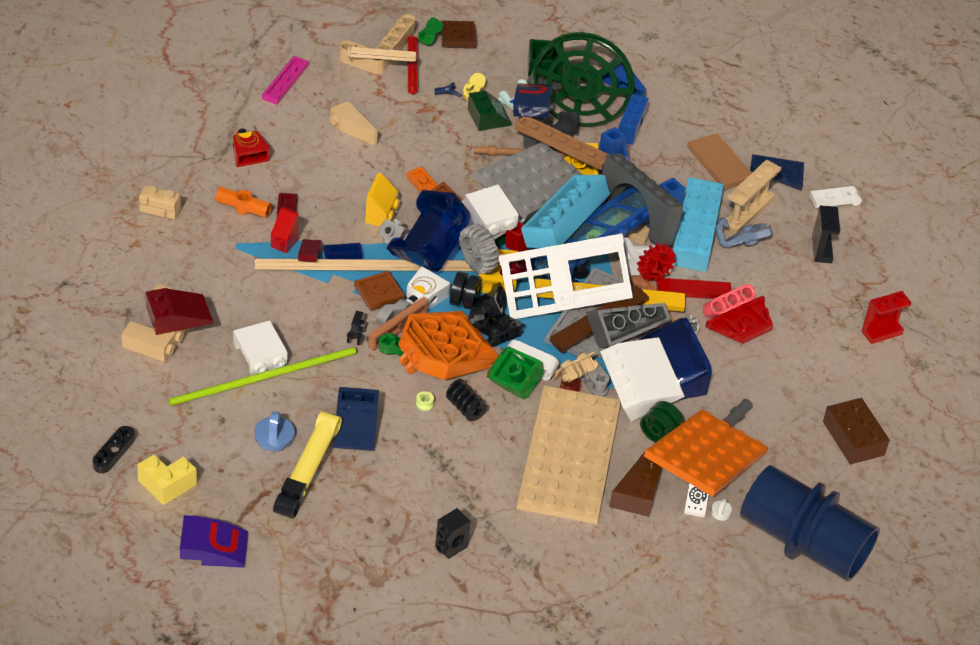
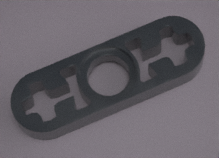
M129 426L118 428L93 457V469L97 473L109 472L135 441L134 429ZM117 447L119 450L117 452H110L109 448Z

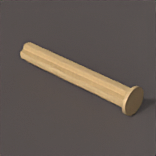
M348 45V59L355 57L416 61V52L359 48Z

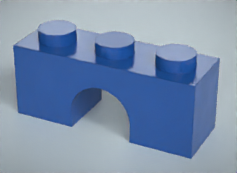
M632 94L618 128L626 136V144L634 145L639 125L643 123L647 113L649 101L647 97Z

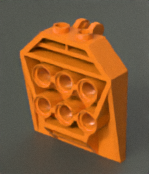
M463 311L409 314L399 341V347L404 352L399 362L402 366H406L405 369L408 374L418 370L419 372L444 380L488 369L498 357V354L477 328L473 327Z

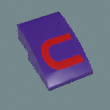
M184 515L180 541V559L201 560L202 566L244 568L248 531L223 521Z

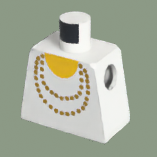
M421 267L407 285L406 301L413 304L422 297H425L429 300V310L449 297L450 282Z

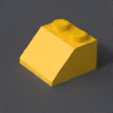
M382 173L377 174L366 200L365 223L381 226L386 219L393 221L395 210H398L400 205L398 190Z

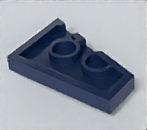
M752 154L750 171L754 172L765 160H768L781 167V171L772 180L802 191L804 162Z

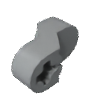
M400 299L396 304L384 305L377 315L376 322L383 325L412 304Z

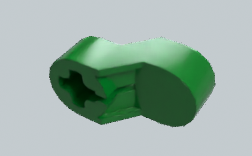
M435 17L430 18L426 23L425 29L418 33V41L426 46L431 45L435 35L442 31L443 23Z
M393 333L380 336V352L384 354L395 353L401 357L404 354L399 347L401 337L399 338Z

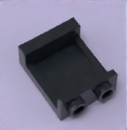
M819 206L812 234L814 262L831 264L833 262L831 234H840L838 207Z

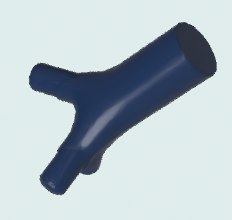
M454 82L446 87L434 88L435 95L453 94L458 97L462 96V94L453 90L456 88Z

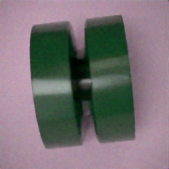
M658 401L641 418L640 427L645 436L656 443L684 423V418L673 404L666 401Z

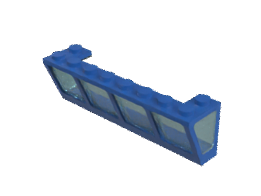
M630 187L596 209L563 244L620 233L624 237L628 232L637 229L645 221H647V228H649V213L643 196L636 187ZM547 256L530 259L533 270L549 268ZM591 257L568 261L571 281H573L574 268L585 263ZM550 274L541 275L543 278L551 280Z

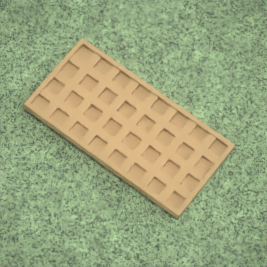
M543 386L516 509L598 524L621 403L620 399Z

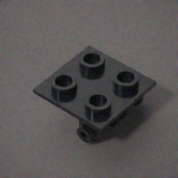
M502 313L490 319V322L485 327L477 328V330L487 335L489 339L486 341L490 346L495 347L505 343L506 340L510 341L520 337L523 333L521 327L525 326V324Z

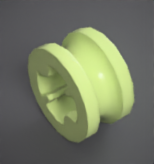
M427 391L418 393L416 396L417 407L421 410H430L434 406L433 394Z

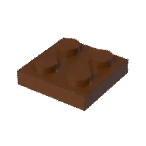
M441 20L443 23L441 31L442 47L476 48L474 21Z

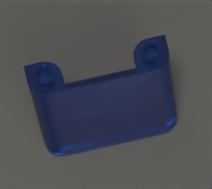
M422 190L416 200L417 209L421 213L405 240L395 237L390 241L386 249L393 256L430 271H439L459 241L460 232L468 226L471 216L468 209L455 193Z
M686 317L679 318L639 339L659 337L685 396L679 400L707 395L712 374L711 365Z

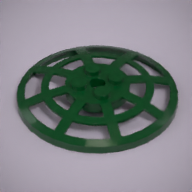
M572 32L554 38L542 48L533 67V84H537V74L546 77L548 85H552V80L561 83L563 91L555 94L554 90H552L551 104L555 102L567 112H578V127H597L612 122L625 111L634 92V74L625 54L611 41L592 33ZM572 40L587 41L585 50H573L564 53L560 44ZM593 43L607 48L617 58L608 63L601 56L592 52ZM554 47L559 57L552 62L548 71L540 68L539 65L543 57ZM583 56L582 63L572 65L568 58ZM590 58L598 61L604 67L597 70L589 65ZM560 62L566 68L563 76L553 73ZM622 64L626 72L628 88H617V78L613 69ZM606 73L610 75L612 87L603 86L602 76ZM578 80H584L586 85H579ZM600 92L609 93L610 97L601 105L596 98ZM616 94L626 95L621 108L614 115H611L606 108L613 102ZM568 97L575 101L574 108L566 106L560 100ZM591 102L596 108L590 111H580L581 103ZM550 108L549 113L556 119H559V114ZM600 113L606 119L595 123L579 122V115L590 116Z

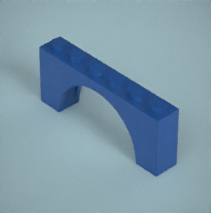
M616 127L601 133L599 150L609 155L620 153L629 160L626 149V136ZM671 178L659 185L682 204L685 187L675 178ZM640 193L639 200L646 205V202Z

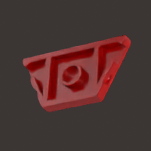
M762 295L706 321L705 327L743 344L771 331L773 323L769 317V310L764 303L765 297Z

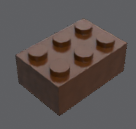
M862 397L827 406L823 423L850 465L885 456L890 439Z

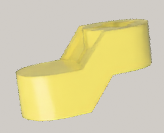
M475 73L471 76L469 82L466 83L463 90V96L466 101L469 99V93L484 90L486 85L484 75Z

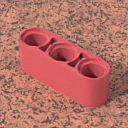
M746 284L705 303L702 309L703 314L707 318H715L754 299L755 289L753 286Z

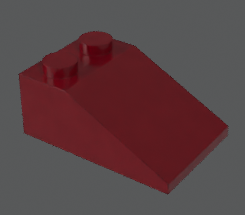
M168 288L145 292L146 309L156 335L213 324V319L203 294Z

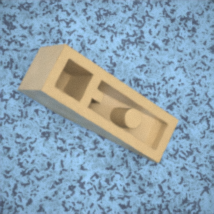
M349 101L331 108L330 122L340 132L372 145L377 144L378 131Z

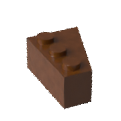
M644 452L612 491L609 507L649 517L662 467L644 457Z

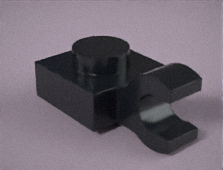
M355 312L351 329L347 333V343H350V340L355 338L357 339V345L361 344L362 334L360 332H364L366 320H363L364 312Z

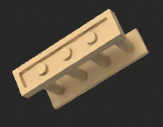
M765 160L728 195L727 199L733 201L735 205L733 213L726 218L729 227L723 226L724 230L733 235L742 230V226L748 225L774 200L775 194L768 190L769 183L781 171V167Z

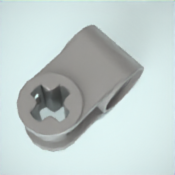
M599 362L596 370L579 377L593 395L605 397L608 394L607 384L610 377Z

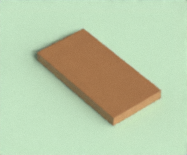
M718 133L688 142L687 147L715 181L724 184L723 190L739 186L752 174Z

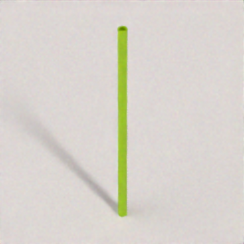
M350 347L169 398L168 402L170 406H174L356 354L355 347Z

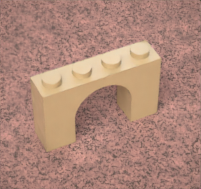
M157 284L156 287H155L153 290L162 289V288H168V289H173V288H170V287H167V286H164V285H161V284ZM130 321L121 333L122 347L165 362L168 356L173 354L177 343L182 341L186 330L189 329L156 335L153 328Z

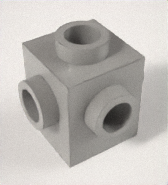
M396 218L393 221L386 219L381 224L378 235L384 238V243L390 246L395 244L402 247L411 230L404 227V223Z

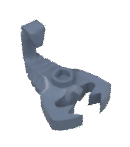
M726 218L717 219L718 224L715 228L718 242L723 247H731L743 242L745 246L753 245L759 242L758 239L773 234L771 225L767 227L765 223L748 224L742 226L741 231L726 240L722 229L724 228L723 226L729 227Z

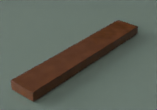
M636 285L631 288L633 299L606 303L596 310L643 305L649 301V296ZM587 315L552 335L549 341L563 353L592 336L593 332Z

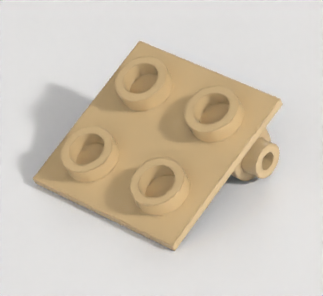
M585 352L576 357L577 360L563 362L560 365L561 368L554 372L555 375L551 382L561 377L564 382H571L582 375L596 370L598 362L592 359L595 352L590 354Z

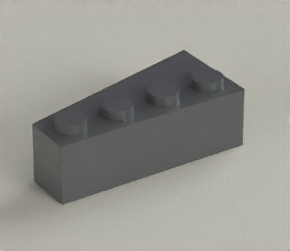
M665 303L586 312L599 348L611 347L671 321Z

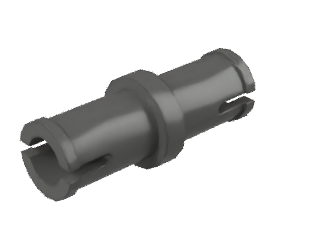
M743 399L738 406L730 410V414L723 421H726L733 428L752 409V402L749 399Z

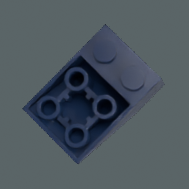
M339 387L336 415L342 417V423L339 432L334 436L333 448L374 451L379 390Z

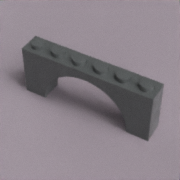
M623 154L606 155L602 175L606 177L610 195L605 201L612 200L624 192L629 185H633L643 196L648 208L650 223L648 238L660 246L662 243L673 245L683 205L664 188L660 187L655 180L649 178L645 172L637 168L634 163L626 159Z

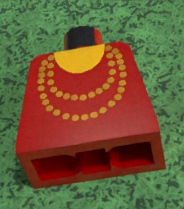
M242 128L237 131V134L233 135V152L236 167L270 161V148L258 131L247 132L246 129Z

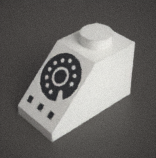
M689 483L684 514L705 517L709 494Z

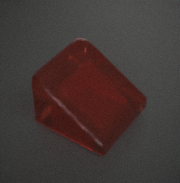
M561 379L560 388L579 392L581 380L575 379L571 382H564Z

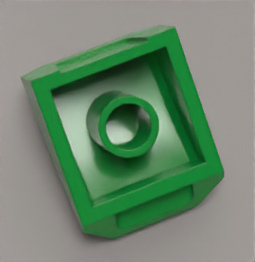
M508 346L498 355L488 370L487 378L508 392L526 399L530 397L531 392L540 379H542L544 367L541 360Z

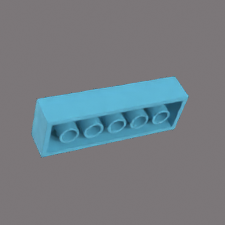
M573 175L521 228L526 247L539 249L562 245L610 195L605 175Z
M688 178L683 210L673 247V252L676 254L674 266L703 272L707 271L724 184Z

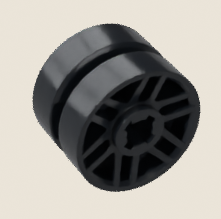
M458 271L451 289L450 305L460 307L463 303V308L471 310L479 297L482 277L471 275L468 280V273Z

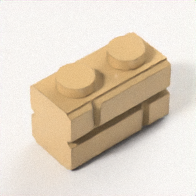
M144 186L139 196L140 212L176 220L181 210V194L154 186Z

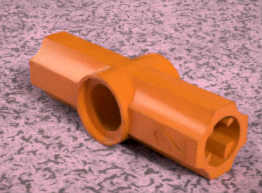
M220 186L215 196V201L235 207L236 212L243 215L253 213L268 218L272 209V203L252 197V194L247 190L236 192Z

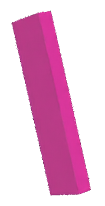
M293 56L264 91L262 100L278 105L307 69L309 61Z

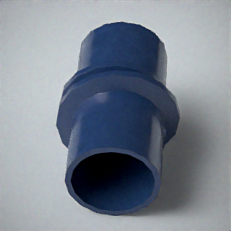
M773 465L766 467L749 489L741 507L740 518L784 543L785 557L793 560L802 554L845 581L852 580L872 552L878 539L880 528L838 504L840 499L839 492L832 491L827 497L824 496L826 491L825 484L819 482L812 489Z

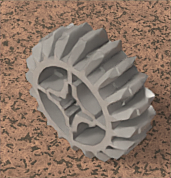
M478 223L469 225L460 232V251L463 253L466 264H469L470 269H473L475 273L485 274L498 266V247L492 238V234H489L488 229H485L483 225Z

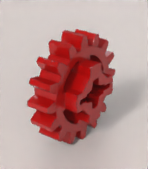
M656 243L654 248L650 245L648 251L643 250L644 255L639 256L641 261L637 262L639 266L637 270L644 279L651 281L653 278L654 281H657L658 277L663 279L664 274L669 275V269H674L672 264L676 262L674 258L676 254L669 245L666 246L665 243H662L660 246Z

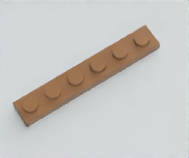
M521 117L514 124V129L599 170L603 169L606 155H609L531 117Z

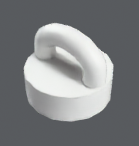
M727 498L713 503L711 514L715 519L725 521L730 518L732 507L727 502Z

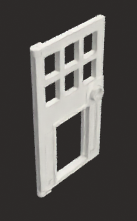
M622 233L499 255L510 317L522 319L633 299ZM619 252L624 283L573 292L568 261ZM547 256L549 268L532 271L530 259ZM525 260L527 272L511 275L509 262ZM550 274L552 286L535 289L533 277ZM529 278L530 290L514 293L512 280ZM553 292L555 304L538 307L536 295ZM531 295L533 308L517 310L515 298Z

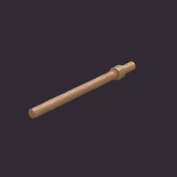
M493 145L488 147L474 146V153L488 154V156L513 155L525 150L497 148ZM554 150L557 154L561 155L562 158H565L568 155L562 151Z

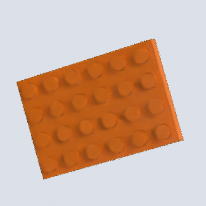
M701 409L646 449L644 457L713 497L766 455L769 447L765 446L761 441L749 437L742 430L732 428L726 421L714 417L710 412Z

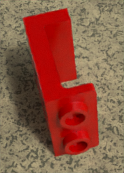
M903 291L870 300L861 330L870 344L903 335L904 328L898 321L902 309L911 306L912 303Z

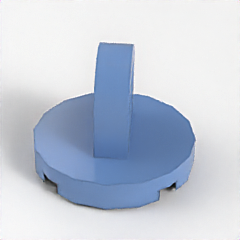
M272 411L270 417L262 419L255 427V441L260 444V447L269 451L283 450L284 447H289L295 439L294 426L286 418L280 417V412Z

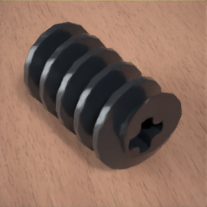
M463 379L455 380L447 389L446 398L451 401L452 405L456 406L457 410L468 421H476L485 414L488 405L484 404L483 399L479 398V395L474 393V390L469 388V385Z

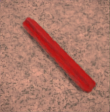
M410 35L408 38V51L416 52V61H408V93L415 95L418 92V38Z

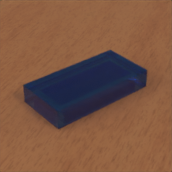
M360 243L323 245L325 259H363Z

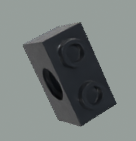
M458 508L437 521L435 547L439 553L444 554L448 559L468 547L471 521Z

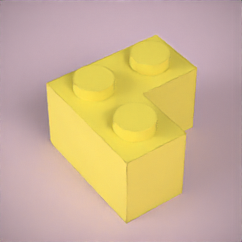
M155 455L137 464L138 481L163 505L197 485L196 468L184 456L169 466H166Z

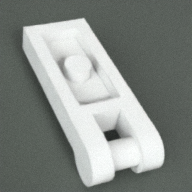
M854 186L810 191L809 195L815 208H819L820 205L838 206L852 204L857 206L862 202Z

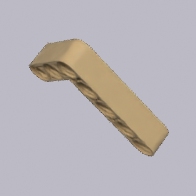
M410 14L402 15L375 49L401 51L407 44L410 35H414L415 17ZM349 40L340 43L339 60L341 62L373 74L383 73L393 61L355 57L348 59V45L359 48L369 47Z

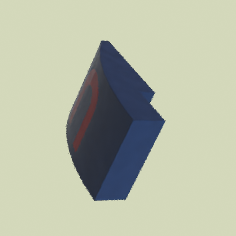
M518 83L514 96L513 116L549 118L553 85Z

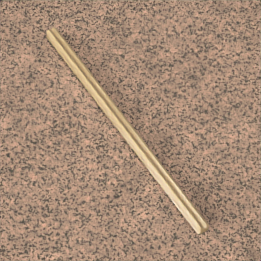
M255 259L256 270L418 271L421 267H424L429 271H473V269L469 268V264H466V260L317 259V262L298 261V259Z

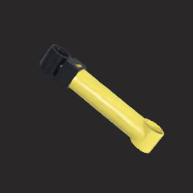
M325 411L320 412L310 439L290 478H286L281 488V493L278 494L273 506L274 513L291 519L296 517L300 506H302L307 496V488L333 436H336L339 432L342 417Z

